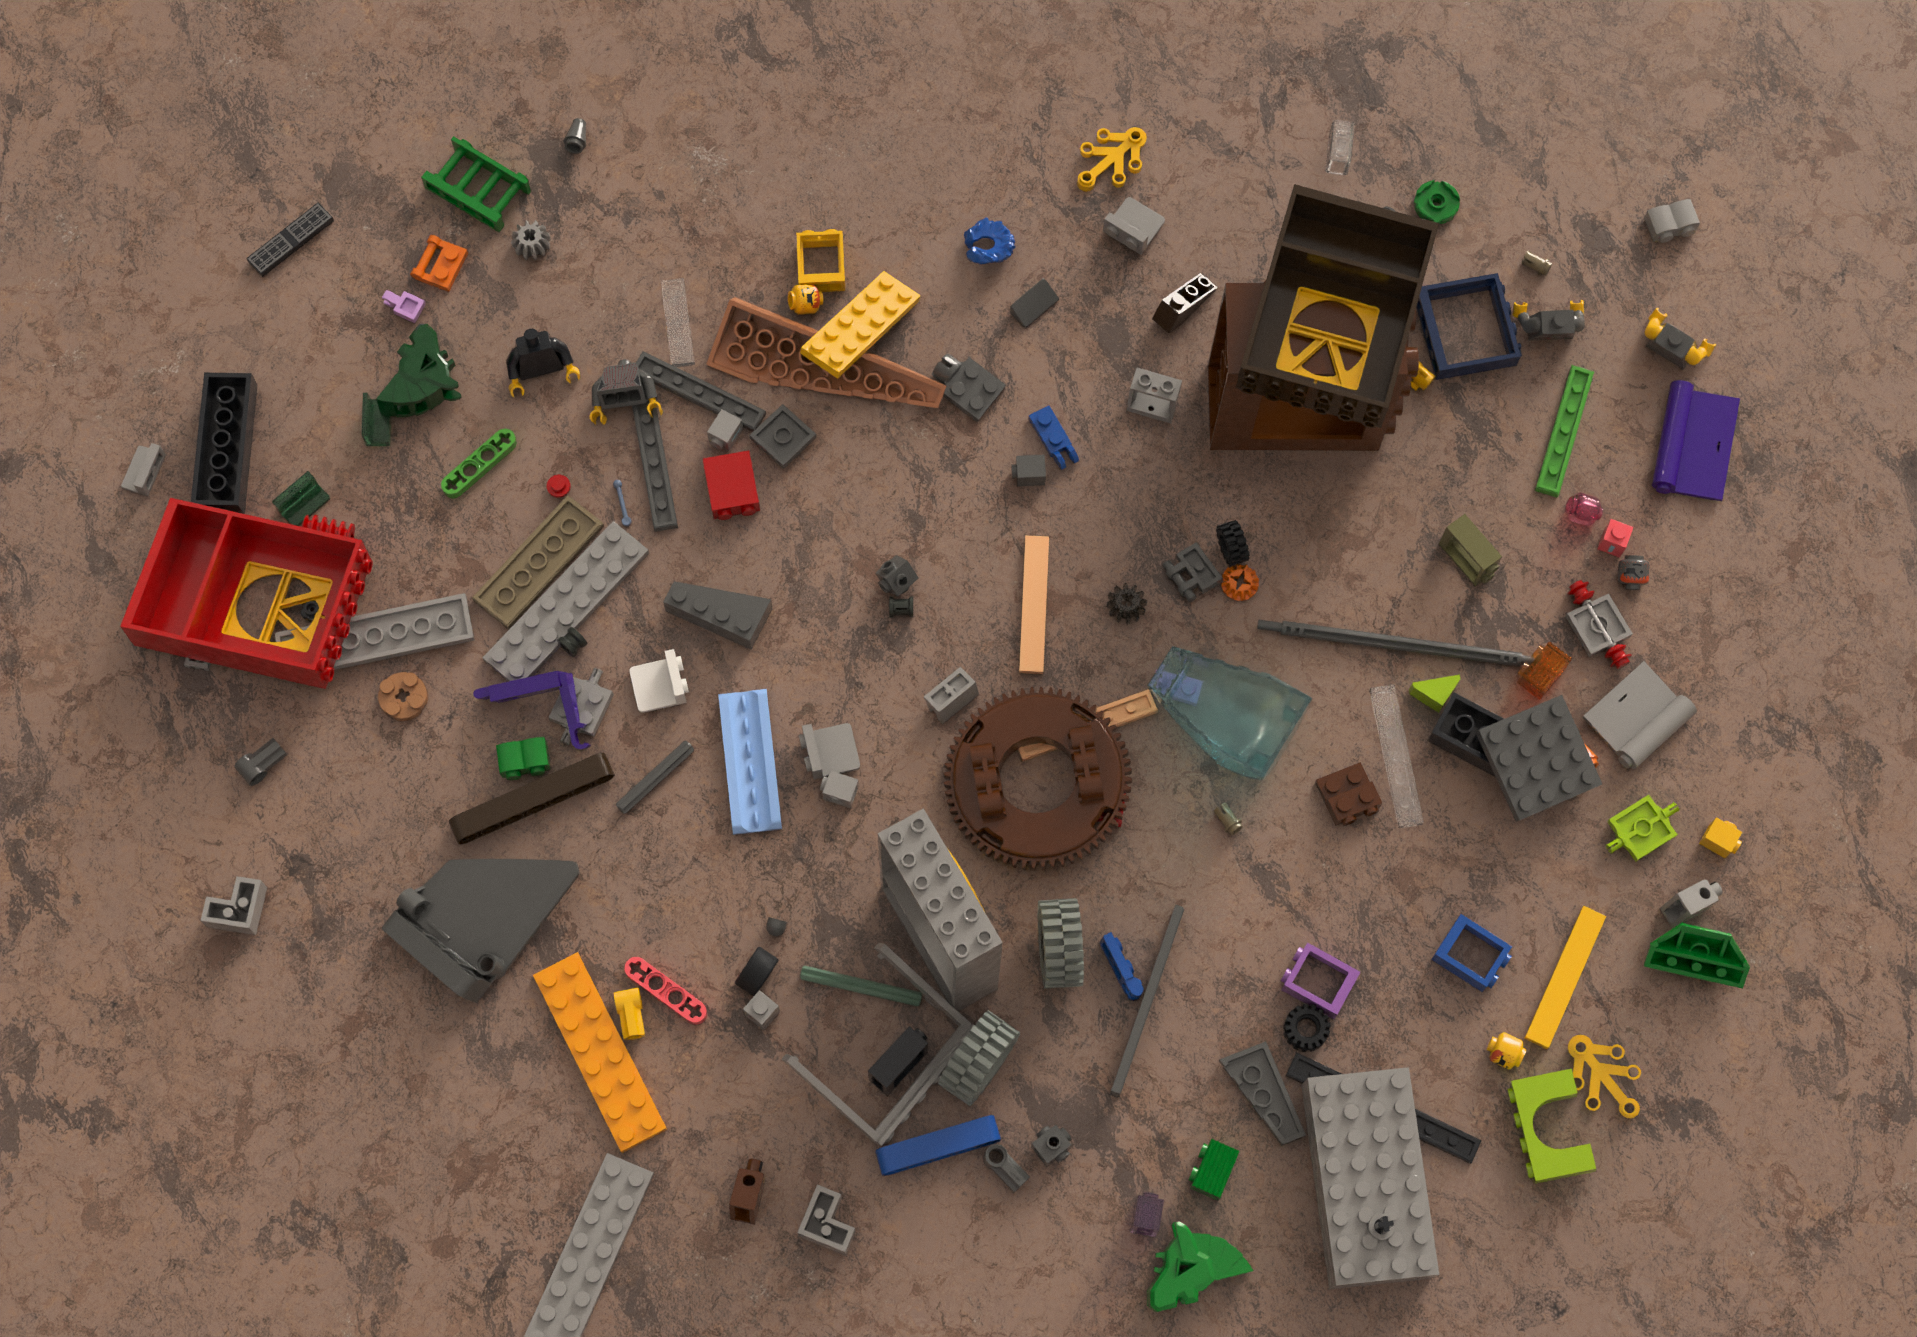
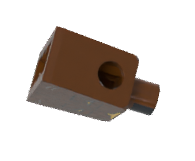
M748 1159L746 1169L739 1168L729 1203L731 1220L755 1225L765 1185L764 1174L761 1173L762 1161Z

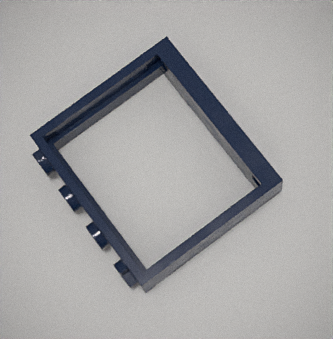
M1498 273L1422 286L1416 309L1435 380L1517 366L1520 357H1522V346L1516 340V325L1514 322H1511L1510 303L1505 300V285H1502V282H1500ZM1489 290L1506 355L1447 365L1430 301Z

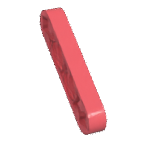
M632 957L626 962L624 970L631 981L687 1022L698 1025L705 1021L707 1010L700 1000L642 958ZM638 964H641L640 968L642 972H644L645 974L648 973V970L652 972H650L646 976L644 982L642 983L641 980H643L644 978L641 974H639L638 972L631 974L632 965L637 966ZM654 977H659L663 980V985L658 990H653L649 987V982ZM672 992H680L683 995L682 1001L677 1005L669 1002V996ZM688 999L691 1000L688 1003L693 1009L700 1007V1017L694 1016L691 1018L692 1014L686 1007L683 1012L680 1011L686 1005Z

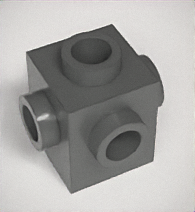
M898 555L884 562L875 573L880 580L878 584L881 589L886 593L890 592L896 596L905 593L919 579L909 562Z
M1055 1125L1050 1129L1049 1126H1046L1036 1134L1038 1139L1031 1144L1033 1151L1044 1165L1048 1167L1055 1160L1060 1163L1070 1155L1068 1150L1071 1149L1072 1144L1070 1141L1072 1138L1063 1127L1059 1129ZM1054 1142L1057 1146L1053 1147L1049 1143Z

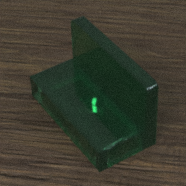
M368 392L363 393L361 434L366 446H390L391 416L381 415L376 399H371Z
M307 471L277 496L272 503L289 524L299 526L303 523L306 515L310 517L330 500V496L318 485L314 476Z

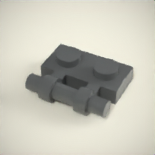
M1197 542L1176 554V558L1179 561L1178 564L1173 565L1170 560H1167L1162 565L1167 571V577L1175 582L1178 586V592L1181 596H1185L1189 602L1194 601L1197 597L1192 591L1196 587L1204 594L1223 582L1222 576ZM1184 571L1191 577L1187 582L1181 576V573Z

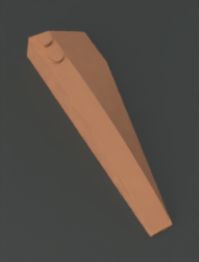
M736 297L728 302L706 364L752 383L762 381L774 386L880 399L939 408L947 387L868 351L837 379L800 354L801 347L818 330Z

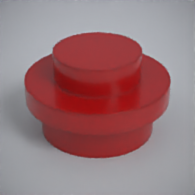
M554 475L547 482L548 493L556 498L566 496L571 488L569 479L564 475Z

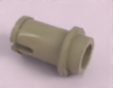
M1530 251L1526 252L1523 257L1524 259L1521 261L1522 265L1524 264L1539 272L1538 275L1540 276L1542 274L1546 276L1552 266L1548 258L1545 260Z
M1223 803L1220 806L1225 814L1222 813L1219 807L1213 812L1226 827L1225 832L1234 835L1243 828L1242 820L1236 818L1227 803Z

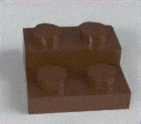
M1361 762L1315 781L1335 826L1343 824V826L1352 824L1357 820L1356 817L1364 814L1366 817L1372 816L1379 812V808L1382 805L1381 798L1373 782L1369 781Z

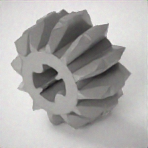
M527 220L525 221V226L517 224V231H512V247L515 248L518 256L523 254L526 260L530 256L536 260L538 254L545 256L544 249H550V234L547 232L544 225L539 226L536 220L532 225Z

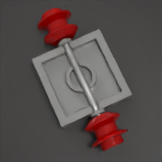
M1579 580L1569 587L1570 591L1567 594L1574 595L1575 600L1573 604L1582 606L1567 613L1565 617L1588 656L1591 657L1608 649L1605 658L1612 659L1611 668L1616 666L1617 669L1626 666L1630 663L1629 658L1632 654H1625L1624 649L1626 645L1618 643L1630 638L1633 633L1609 594H1606L1591 601L1594 591L1587 590L1586 587L1589 582L1583 583L1582 580Z

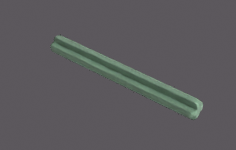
M803 966L800 973V979L909 1005L919 1006L922 1000L921 992L809 966Z

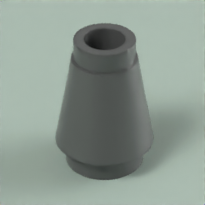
M574 119L563 142L568 152L578 154L586 147V122L583 119Z

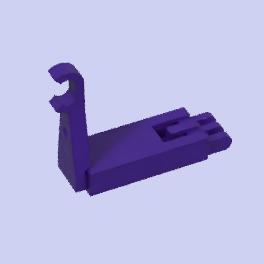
M553 671L479 688L473 692L474 697L477 699H490V702L503 703L560 690L572 745L577 749H587L591 746L589 743L581 745L578 740L577 731L580 728L585 729L587 724L580 723L572 673Z

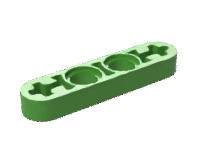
M506 428L497 431L445 476L441 482V488L445 496L452 499L458 498L513 451L517 444L513 431ZM501 438H509L510 443H502ZM485 451L494 452V457L490 461H484L481 458L482 454ZM468 466L477 468L473 476H466L464 470ZM458 475L461 476L465 483H463L462 480H459ZM448 484H456L457 489H449Z

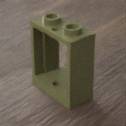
M1463 514L1446 527L1439 542L1442 549L1475 587L1481 582L1484 584L1489 582L1495 576L1494 572L1500 567L1498 565L1502 558L1500 553L1466 514Z

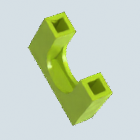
M1572 1068L1511 1081V1088H1508L1507 1091L1510 1103H1515L1517 1113H1513L1516 1128H1521L1523 1138H1519L1522 1153H1527L1529 1163H1525L1528 1178H1534V1183L1537 1184L1595 1172L1596 1165L1590 1144L1565 1149H1554L1543 1144L1537 1138L1533 1129V1118L1540 1107L1550 1102L1577 1097L1578 1092Z

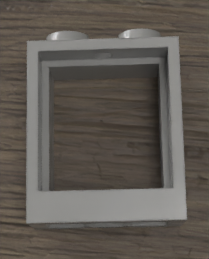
M1136 368L1130 387L1126 411L1171 424L1177 407L1182 380ZM1152 407L1154 410L1149 411L1148 408Z

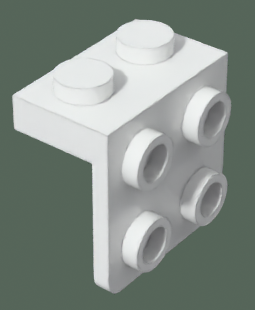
M674 649L665 651L666 659L630 668V676L639 712L645 713L687 703L684 694L689 693L686 678L681 679L679 672L684 670L681 656L676 657Z

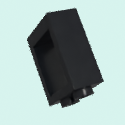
M909 1026L868 1070L869 1081L888 1097L928 1053L927 1036L918 1028L913 1030Z

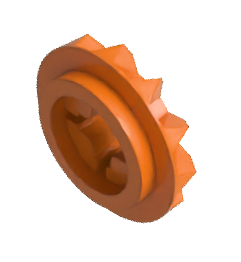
M1237 564L1228 567L1222 574L1223 582L1221 587L1229 598L1244 601L1256 594L1259 587V578L1255 570L1249 568L1247 564ZM1241 575H1244V582L1247 584H1242L1237 590V581L1234 579H1239Z

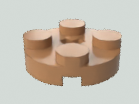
M399 672L389 676L380 683L378 701L386 715L398 721H409L422 713L421 710L428 702V691L423 681L414 673ZM402 691L410 695L406 697L405 702L397 699V696Z

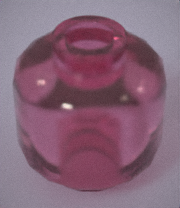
M1579 492L1568 499L1565 512L1572 522L1590 526L1596 520H1600L1603 508L1599 498Z

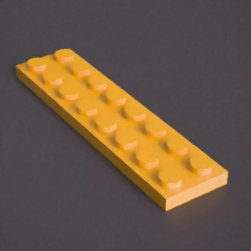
M577 952L534 974L533 977L621 1153L666 1131L667 1128L579 953Z

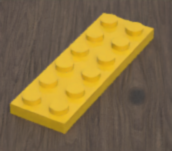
M883 271L801 347L800 354L838 379L919 302L921 295Z

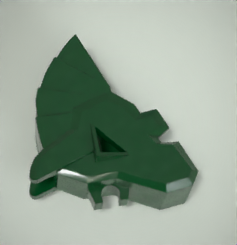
M419 324L409 336L413 344L403 343L397 351L402 357L399 361L398 373L376 398L381 415L397 416V418L419 416L428 410L434 409L444 400L456 401L462 398L461 394L454 390L459 387V384L451 378L450 371L456 366L453 359L449 361L444 360L448 358V353L446 350L440 351L437 333L428 324Z

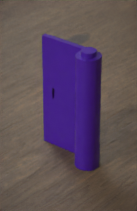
M1683 380L1672 381L1668 393L1652 487L1662 494L1676 493L1722 501L1740 398L1693 391L1694 386L1690 382Z

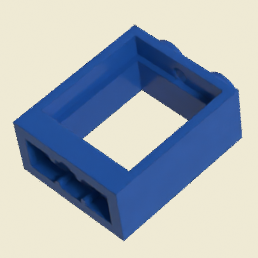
M1460 914L1431 960L1483 992L1487 986L1489 988L1493 987L1499 978L1495 974L1500 966L1505 968L1512 956L1508 953L1512 946ZM1463 929H1466L1500 951L1485 978L1447 955Z

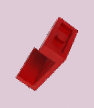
M749 450L703 458L713 519L727 520L735 515L750 516L760 511Z

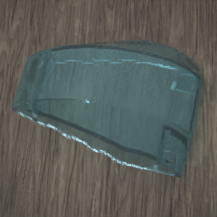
M1174 646L1171 647L1147 685V688L1171 717L1216 763L1236 774L1257 780H1263L1273 770L1298 730L1312 701V697L1271 674L1255 672L1240 665L1238 667L1227 664L1219 659L1206 658L1202 654Z

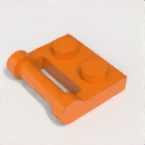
M430 235L427 240L428 245L417 267L412 269L410 275L418 281L449 292L468 255V251L465 248L441 240L435 235ZM436 248L442 250L430 274L425 273Z

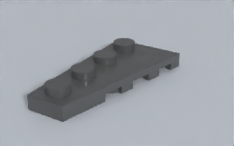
M1266 1042L1219 1060L1225 1071L1281 1146L1306 1136Z

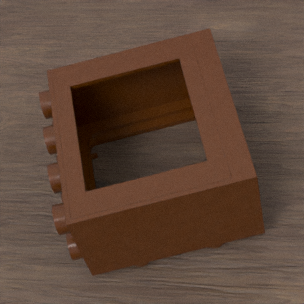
M1266 280L1264 283H1226L1208 360L1210 450L1379 451L1384 435L1395 433L1396 416H1401L1403 411V397L1409 396L1411 377H1416L1418 374V348L1408 347L1409 336L1390 405L1381 428H1368L1360 422L1343 421L1338 416L1318 414L1313 409L1305 407L1296 408L1287 402L1280 400L1271 401L1266 399L1265 396L1255 393L1246 394L1237 389L1236 384ZM1321 301L1309 305L1293 321L1296 324L1366 343V332L1361 319L1351 308L1339 302ZM1415 310V314H1414V317H1413V321H1412V325H1411V328H1410V332H1414V331H1415V327H1416V310ZM1291 333L1289 335V343L1293 356L1299 355L1314 339ZM1327 343L1302 364L1304 369L1315 375L1326 377L1336 375ZM1338 346L1345 370L1348 371L1359 362L1363 354Z

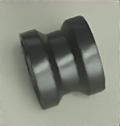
M573 627L567 630V634L564 637L557 639L560 646L572 657L577 655V650L580 647H585L588 644L584 637Z

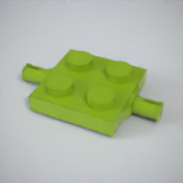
M1650 795L1645 796L1607 821L1615 832L1616 839L1606 844V849H1609L1608 852L1612 854L1623 846L1635 862H1637L1678 835L1670 825L1668 817L1679 812V807L1674 808L1677 804L1673 802L1662 809L1655 804Z

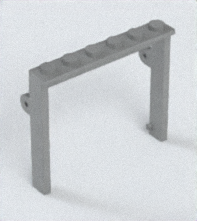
M878 943L874 947L879 953L877 957L881 960L885 958L925 995L924 999L931 1006L941 1010L959 1026L882 1122L874 1130L798 1062L799 1059L796 1056L785 1054L781 1060L872 1142L882 1146L883 1143H887L892 1139L896 1127L909 1118L910 1110L914 1105L919 1104L925 1098L926 1091L931 1084L939 1081L942 1071L975 1025L962 1016L886 944Z

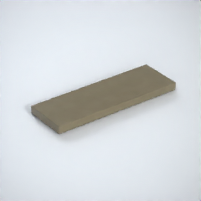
M567 495L472 597V600L509 630L604 527L603 522Z

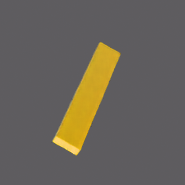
M1584 905L1581 908L1524 1039L1545 1049L1549 1048L1605 921V915Z

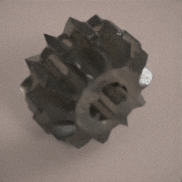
M1127 583L1123 584V589L1116 585L1114 593L1110 592L1108 594L1109 601L1106 603V607L1111 609L1109 611L1110 617L1117 615L1116 621L1118 623L1123 618L1128 625L1131 618L1137 622L1140 618L1139 615L1145 614L1146 609L1144 606L1147 605V600L1143 599V591L1136 592V584L1131 589L1128 588Z

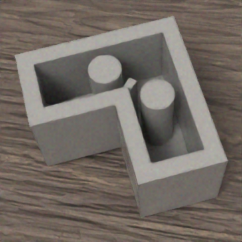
M236 876L231 900L206 897L200 921L207 928L256 935L267 886L261 880Z
M817 1184L797 1232L798 1236L846 1256L856 1230L852 1226L834 1220L842 1199L841 1194Z

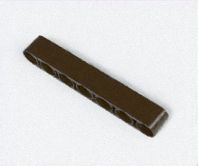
M598 753L457 814L449 820V824L457 843L466 844L611 780L615 774L606 754Z

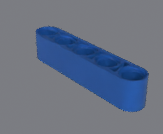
M990 1115L881 1147L875 1150L882 1176H887L995 1144L1001 1141L995 1117Z

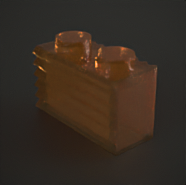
M1548 642L1545 647L1540 645L1532 655L1535 658L1531 664L1526 662L1517 673L1521 676L1517 683L1539 700H1541L1572 661L1570 656L1561 651L1560 648H1557L1556 645H1553L1552 642Z

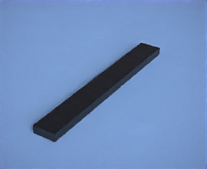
M1296 1052L1286 1076L1303 1084L1310 1077L1339 1075L1341 1073ZM1415 1109L1419 1139L1469 1164L1473 1162L1482 1140Z

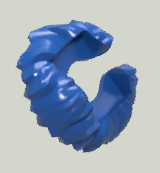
M986 217L964 232L965 244L970 249L966 252L967 259L975 264L1001 263L1013 254V249L1016 247L1014 245V236L1002 224V221H989ZM982 238H989L994 241L995 245L991 249L984 250L973 246V243Z

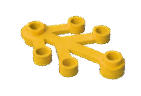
M1137 127L1128 129L1126 133H1110L1106 128L1099 129L1096 139L1100 144L1108 142H1121L1122 144L1118 147H1094L1090 142L1083 143L1080 148L1081 156L1084 158L1105 156V158L1090 171L1081 172L1078 175L1077 186L1082 191H1091L1095 187L1096 178L1114 163L1112 184L1117 188L1123 187L1126 182V176L1123 173L1124 154L1131 149V160L1128 164V170L1133 174L1139 173L1142 169L1140 148L1146 143V133ZM1105 134L1107 137L1101 138L1100 135ZM1132 136H1138L1139 138L1133 139ZM1089 148L1091 151L1085 152L1083 149ZM1137 164L1139 167L1133 168L1131 165ZM1084 177H1088V178H1090V180H1089V181H1085V180H1083V178H1084ZM1121 178L1123 181L1117 182L1115 179Z
M1585 1035L1572 1037L1568 1043V1051L1574 1057L1573 1076L1582 1081V1085L1577 1088V1091L1581 1090L1585 1084L1582 1078L1584 1060L1592 1069L1589 1097L1585 1101L1586 1107L1591 1111L1600 1108L1599 1091L1600 1082L1602 1081L1620 1104L1619 1111L1621 1115L1625 1118L1636 1117L1640 1111L1638 1102L1635 1099L1627 1098L1609 1074L1626 1076L1630 1080H1636L1641 1075L1640 1068L1637 1065L1627 1067L1599 1063L1593 1055H1610L1613 1059L1619 1060L1625 1054V1050L1621 1045L1605 1046L1593 1044L1591 1039ZM1582 1042L1585 1044L1586 1049L1584 1052L1576 1050L1577 1043ZM1613 1048H1620L1622 1055L1620 1057L1613 1056ZM1634 1067L1638 1070L1636 1077L1629 1076L1628 1070ZM1595 1098L1598 1101V1106L1596 1108L1589 1107V1099ZM1627 1103L1634 1105L1635 1109L1632 1113L1625 1111L1624 1107Z

